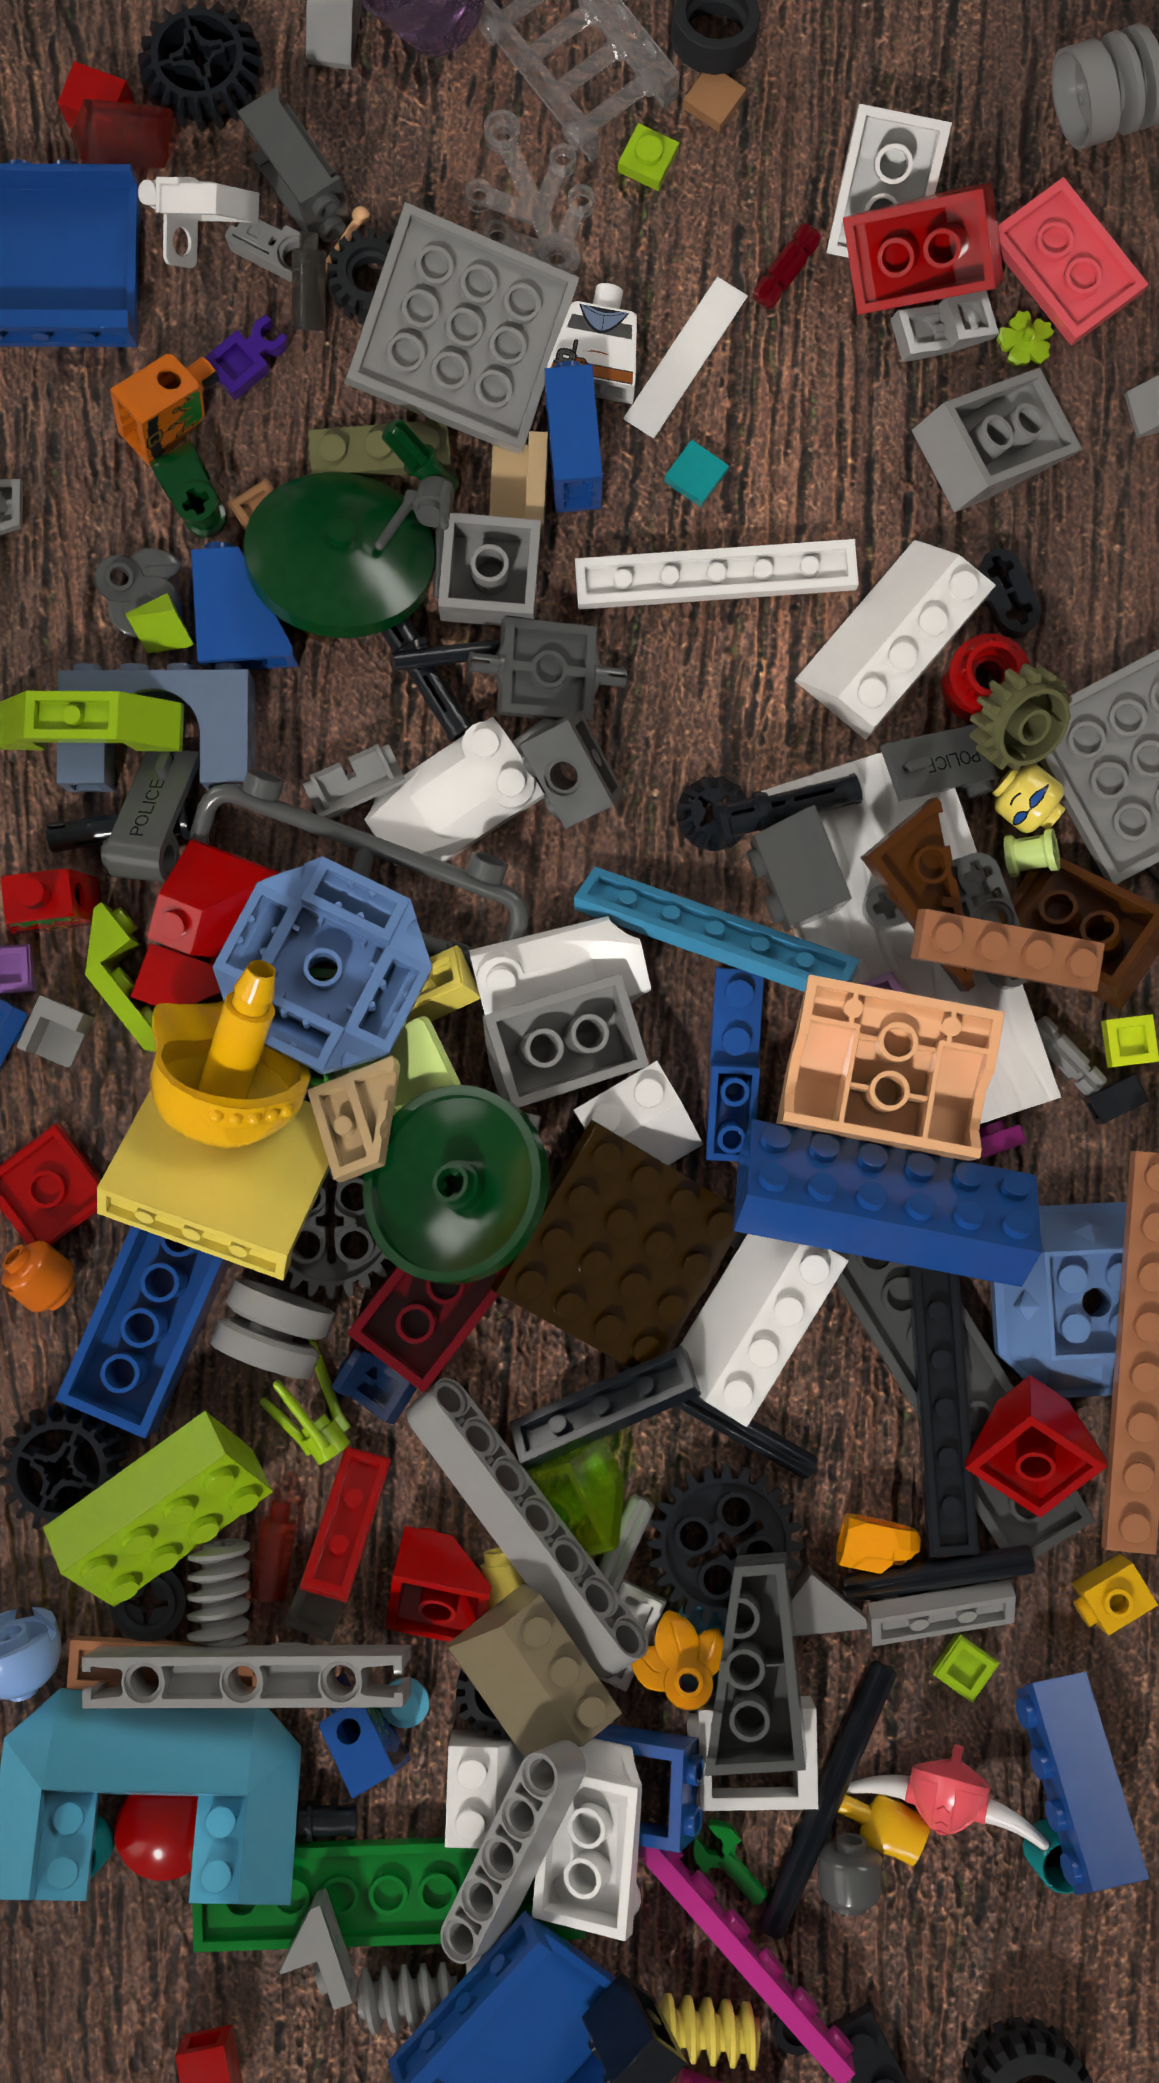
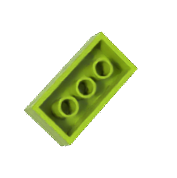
M204 1411L44 1526L43 1530L60 1574L115 1607L121 1602L132 1598L140 1588L159 1574L172 1569L180 1559L199 1545L212 1540L220 1530L239 1516L252 1511L273 1490L253 1449L207 1411Z

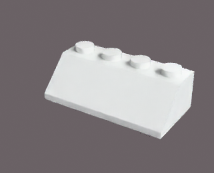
M914 540L798 675L795 682L862 738L867 740L981 606L996 585L959 554Z
M747 1234L680 1344L689 1354L701 1391L699 1396L708 1404L747 1427L848 1263V1253Z

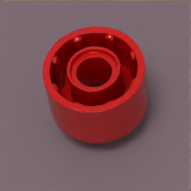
M981 634L968 639L949 660L942 674L941 690L948 708L960 719L973 723L970 720L971 715L981 712L983 708L977 702L979 696L989 697L992 693L991 689L979 685L975 672L979 670L987 671L993 675L996 682L1002 684L1005 681V670L1010 668L1019 674L1023 664L1030 665L1025 652L1016 642L999 634Z

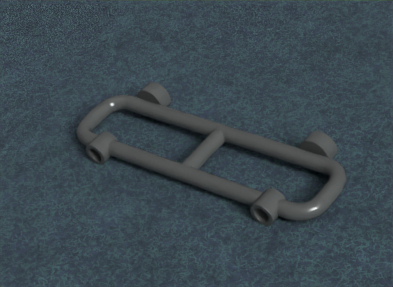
M259 769L247 770L243 787L232 784H221L212 787L203 795L197 806L189 841L195 839L208 844L209 834L218 807L223 803H233L356 849L357 853L351 870L366 878H369L375 857L499 902L506 906L510 913V921L502 942L525 936L529 919L526 902L516 890L503 884L509 865L496 856L482 852H473L467 870L282 802L279 799L285 781L275 774ZM421 932L428 955L434 956L457 945L461 948L470 970L474 971L469 950H472L470 946L457 941H445Z

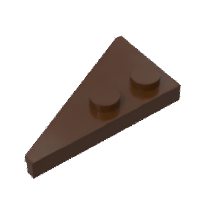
M937 797L928 799L860 857L914 930L918 909H930L964 916L957 880L951 871L953 859L950 845H944L938 813L943 812V809ZM940 964L960 992H969L975 986L973 981L974 970Z

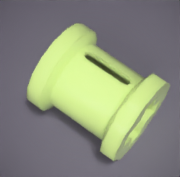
M1053 828L1045 829L1042 835L1015 839L1013 835L1004 837L1005 861L1011 878L1019 877L1021 871L1046 867L1051 871L1060 869L1058 842Z

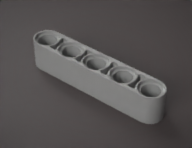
M569 1740L558 1741L527 1755L522 1761L442 1925L440 1938L443 1950L449 1959L455 1963L465 1964L488 1952L509 1929L584 1778L586 1760L580 1748Z

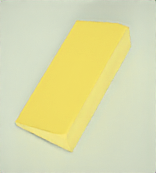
M455 945L430 957L432 972L405 1025L421 1016L428 1017L432 1022L480 999L477 984L459 946Z

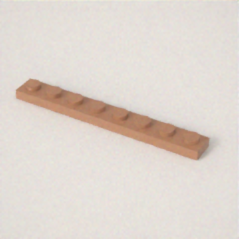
M1130 1151L1101 1547L1110 1551L1156 1555L1159 1524V1153Z

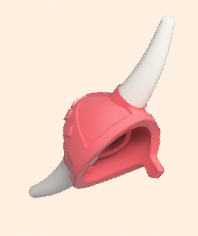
M955 1744L953 1746L952 1758L913 1765L910 1776L877 1775L851 1782L846 1794H882L914 1804L928 1826L939 1835L957 1833L973 1822L984 1825H995L1014 1832L1042 1850L1049 1848L1048 1840L1032 1824L1012 1809L989 1797L991 1791L989 1783L962 1761L964 1746Z

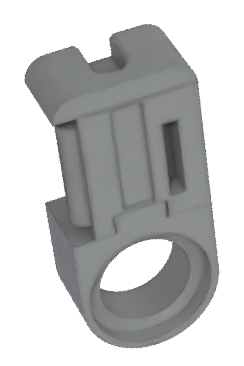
M259 219V223L237 222L236 227L230 225L225 233L230 251L292 283L308 282L312 271L319 268V258L313 241L308 236L287 225L280 230ZM302 248L310 254L308 263L297 269L287 266L284 262L286 254L292 249Z

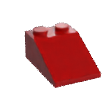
M992 182L946 191L843 217L857 315L996 289L1004 280Z

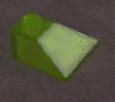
M604 1437L528 1471L525 1469L589 1556L614 1551L619 1546L624 1477Z

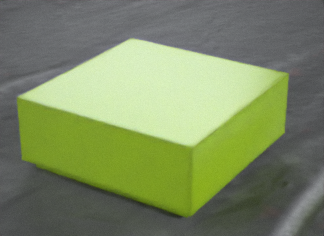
M957 1632L930 1671L935 1677L973 1703L1000 1663L960 1632Z

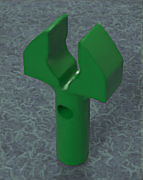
M708 1819V1827L716 1837L721 1839L722 1852H719L717 1849L707 1848L699 1836L695 1837L692 1841L695 1863L704 1873L712 1867L723 1869L753 1905H759L765 1900L767 1891L735 1854V1846L741 1842L740 1834L728 1822Z

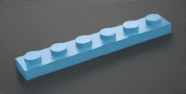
M595 866L574 896V910L596 918L609 916V919L615 925L803 992L805 991L809 974L853 982L858 971L860 961L858 958Z

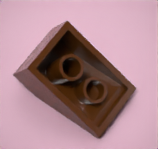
M1061 857L1060 869L1057 871H1051L1048 867L1029 870L1010 897L1020 926L1023 928L1105 943L1097 992L1088 993L1120 1010L1159 955V906ZM1000 912L999 917L1001 923L1005 924V917Z

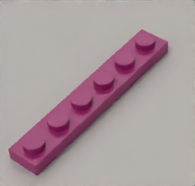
M639 1846L638 1857L836 2083H847L856 2073L851 2055L854 2048L844 2033L835 2025L828 2029L816 2015L820 2010L813 1998L801 1986L795 1990L782 1976L785 1969L777 1957L767 1947L760 1951L748 1938L751 1931L746 1922L732 1908L726 1912L714 1899L717 1892L705 1875L699 1870L692 1874L680 1860L683 1857L682 1851L678 1853Z

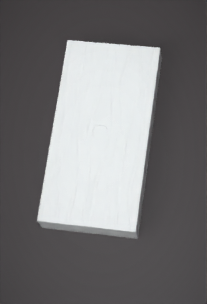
M881 752L761 791L766 792L770 796L807 785L849 776L852 773L857 775L863 797L861 804H853L818 813L852 899L840 911L794 928L795 937L860 959L858 971L852 983L862 984L893 971L905 993L1005 1012L996 1068L986 1090L980 1124L1061 1098L1023 984L1014 989H1000L990 983L985 972L974 970L973 981L975 986L969 992H960L940 964L910 958L915 930L909 923L892 929L881 930L867 923L863 916L862 905L864 898L873 888L879 886L880 883L860 857L928 799L937 797L942 804L943 812L938 813L944 845H950L952 859L977 853L956 789L899 802ZM970 864L971 871L965 875L967 883L976 882L979 887L981 896L977 899H972L973 905L976 907L987 899H993L991 893L985 896L982 887V881L986 879L984 870H977L974 864ZM884 894L879 895L880 901L873 906L875 913H884L887 920L892 919L891 912L897 906L893 901H887ZM988 908L981 913L980 919L1001 923L997 909Z

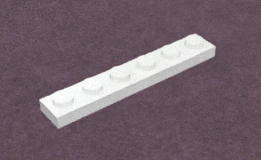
M855 539L575 558L578 610L853 591L859 585Z

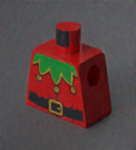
M56 869L1 877L5 923L14 935L91 926L93 909L101 903L99 878L73 869ZM74 890H79L80 904L76 901Z

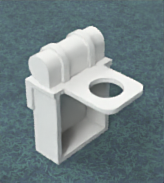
M156 177L155 180H143L138 188L140 201L156 209V213L164 214L163 258L168 265L184 268H194L196 266L198 221L259 223L258 192L222 185L216 182L198 181L193 177ZM179 227L186 232L188 238V248L183 256H179L173 246V236Z

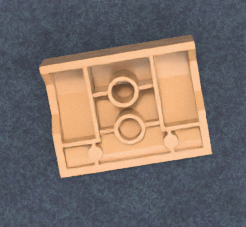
M809 974L785 1073L776 1124L967 1162L980 1159L982 1147L979 1129L984 1099L996 1068L1005 1012Z

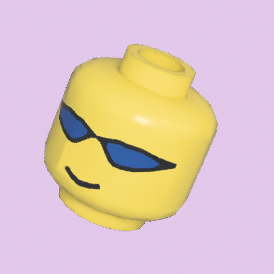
M1037 764L1020 767L1018 771H1014L1011 768L992 792L997 797L994 805L995 811L1023 833H1031L1039 826H1042L1044 829L1051 828L1066 809L1059 803L1064 795L1063 785Z

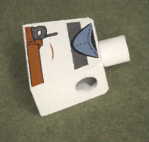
M600 283L596 286L593 304L581 301L571 303L547 368H553L555 364L563 361H577L581 365L592 364L596 398L633 404L636 380L637 314L620 309L623 297V290L620 287L610 283Z

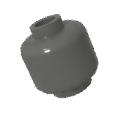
M853 1833L841 1834L837 1840H833L823 1846L819 1853L817 1886L819 1895L829 1904V1907L834 1912L846 1916H858L866 1913L867 1909L877 1904L881 1896L883 1861L879 1851L867 1846V1840L864 1837Z

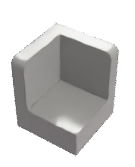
M39 995L17 1044V1048L71 1068L75 1064L95 1017Z

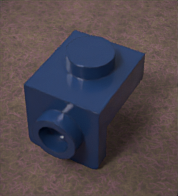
M359 1347L355 1348L352 1354L343 1360L338 1369V1376L332 1385V1389L339 1394L352 1397L385 1423L395 1425L417 1389L370 1351Z

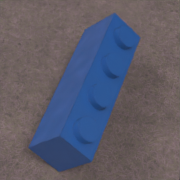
M1086 1671L1033 1682L1016 1690L1018 1696L1016 1700V1713L1022 1727L1028 1730L1033 1748L1030 1752L1031 1765L1036 1777L1043 1782L1048 1800L1045 1803L1046 1817L1052 1830L1058 1834L1063 1851L1060 1856L1061 1869L1068 1884L1073 1886L1075 1895L1097 1892L1149 1879Z

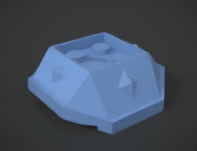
M323 856L304 863V866L257 882L213 965L224 1001L226 996L234 991V985L249 962L263 960L274 966L276 970L275 998L272 1004L275 1008V1014L264 1046L322 1075L388 1057L432 972V964L411 899ZM322 961L330 962L337 968V973L328 981H318L310 975V971L316 963Z
M1127 1202L1039 1206L1042 1253L1023 1286L1018 1287L990 1281L994 1353L1023 1380L1031 1375L1064 1398L1112 1395ZM1095 1288L1101 1296V1304L1097 1311L1088 1314L1083 1308L1082 1299L1088 1290Z

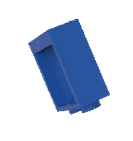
M577 361L559 362L553 368H544L545 406L555 513L601 509L603 476L592 364L581 365Z
M609 1724L594 1738L630 1746L633 1749V1755L671 1761L669 1826L640 1821L639 1846L680 1853L695 1837H698L702 1826L703 1812L702 1807L697 1805V1786H700L703 1780L705 1761L703 1755H699V1738Z

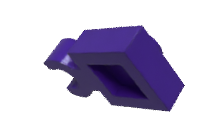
M267 315L259 318L254 323L250 337L245 339L236 330L204 357L215 369L219 378L218 383L235 401L270 372L269 365L264 359L266 357L280 356L288 348V339L284 333L280 334L273 341L263 338L273 328L271 319Z

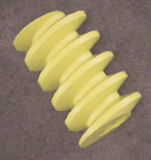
M664 1993L660 2009L680 2049L687 2048L691 2064L696 2065L701 2050H706L710 2066L715 2067L721 2052H726L730 2068L735 2069L740 2055L746 2054L749 2069L755 2071L759 2058L761 2025L759 2010L756 2017H754L750 2001H742L735 2015L730 1999H722L718 2011L715 2013L711 1997H703L696 2011L691 1995H684L678 2009H676L672 1993Z

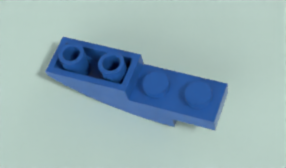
M715 966L709 1041L706 1160L738 1162V1156L751 1120H757L760 1074L758 1061L764 977L732 966Z

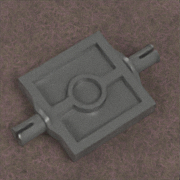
M505 617L501 620V639L497 654L490 655L470 652L468 656V662H471L467 665L468 672L495 674L498 685V715L560 720L580 709L588 723L593 720L594 695L598 686L607 685L624 688L627 678H622L627 675L626 668L600 666L596 652L597 627Z

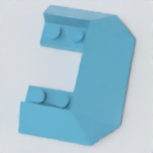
M60 1688L4 1738L0 1766V1900L88 1901L99 1794L198 1796L189 1903L291 1905L302 1747L269 1708L82 1709L83 1690Z

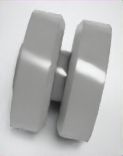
M234 1278L225 1302L235 1313L247 1319L227 1317L218 1320L210 1344L222 1353L259 1369L297 1379L309 1380L312 1378L320 1354L313 1345L298 1337L313 1340L325 1338L335 1313L317 1302L289 1291L250 1279Z

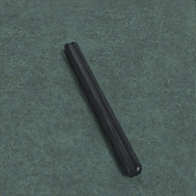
M873 1661L869 1666L819 1781L818 1809H807L759 1919L760 1930L774 1939H782L787 1931L817 1862L819 1853L823 1848L897 1677L894 1669L883 1662Z

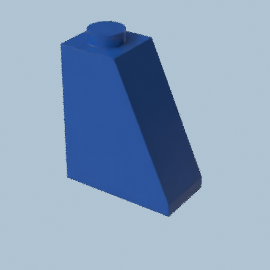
M210 542L204 545V549L191 550L197 660L204 670H214V665L217 663H236L242 665L243 669L248 670L299 667L298 656L276 615L263 604L253 590L247 577L244 556L239 547H233L232 544L227 542Z

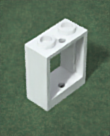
M801 1696L807 1749L806 1770L793 1771V1787L712 1788V1776H703L701 1785L697 1786V1798L702 1811L818 1809L816 1707L811 1696ZM707 1701L704 1706L696 1709V1713H687V1736L699 1738V1755H703L705 1767L715 1701Z

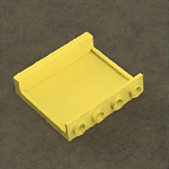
M150 1089L97 1187V1214L283 1281L291 1265L293 1248L330 1169L311 1102L303 1100L296 1116L276 1133L247 1146L221 1148L190 1140L188 1137L173 1130L157 1111Z

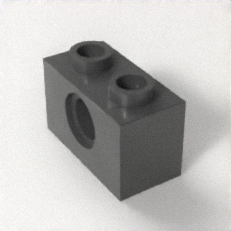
M580 709L536 731L520 744L523 751L521 757L526 770L532 777L538 778L545 791L544 800L547 809L555 819H560L565 829L614 806L624 794ZM567 762L571 764L577 771L578 779L569 780L565 778L560 771L559 763Z

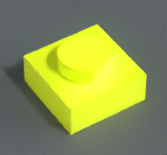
M1153 1014L1101 1021L1107 1068L1159 1062Z

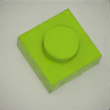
M638 123L618 162V172L659 191L679 152V142Z

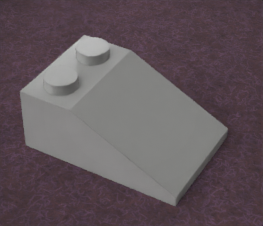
M1040 367L946 401L911 430L954 513L988 500L1082 450Z

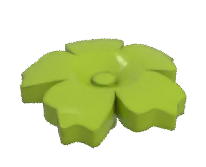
M1018 311L1016 316L1008 323L1009 328L1002 327L999 329V335L996 340L1003 352L1010 351L1007 362L1014 367L1027 366L1030 360L1040 365L1049 358L1051 345L1047 340L1054 333V330L1051 328V322H1044L1038 318L1032 324L1029 311Z

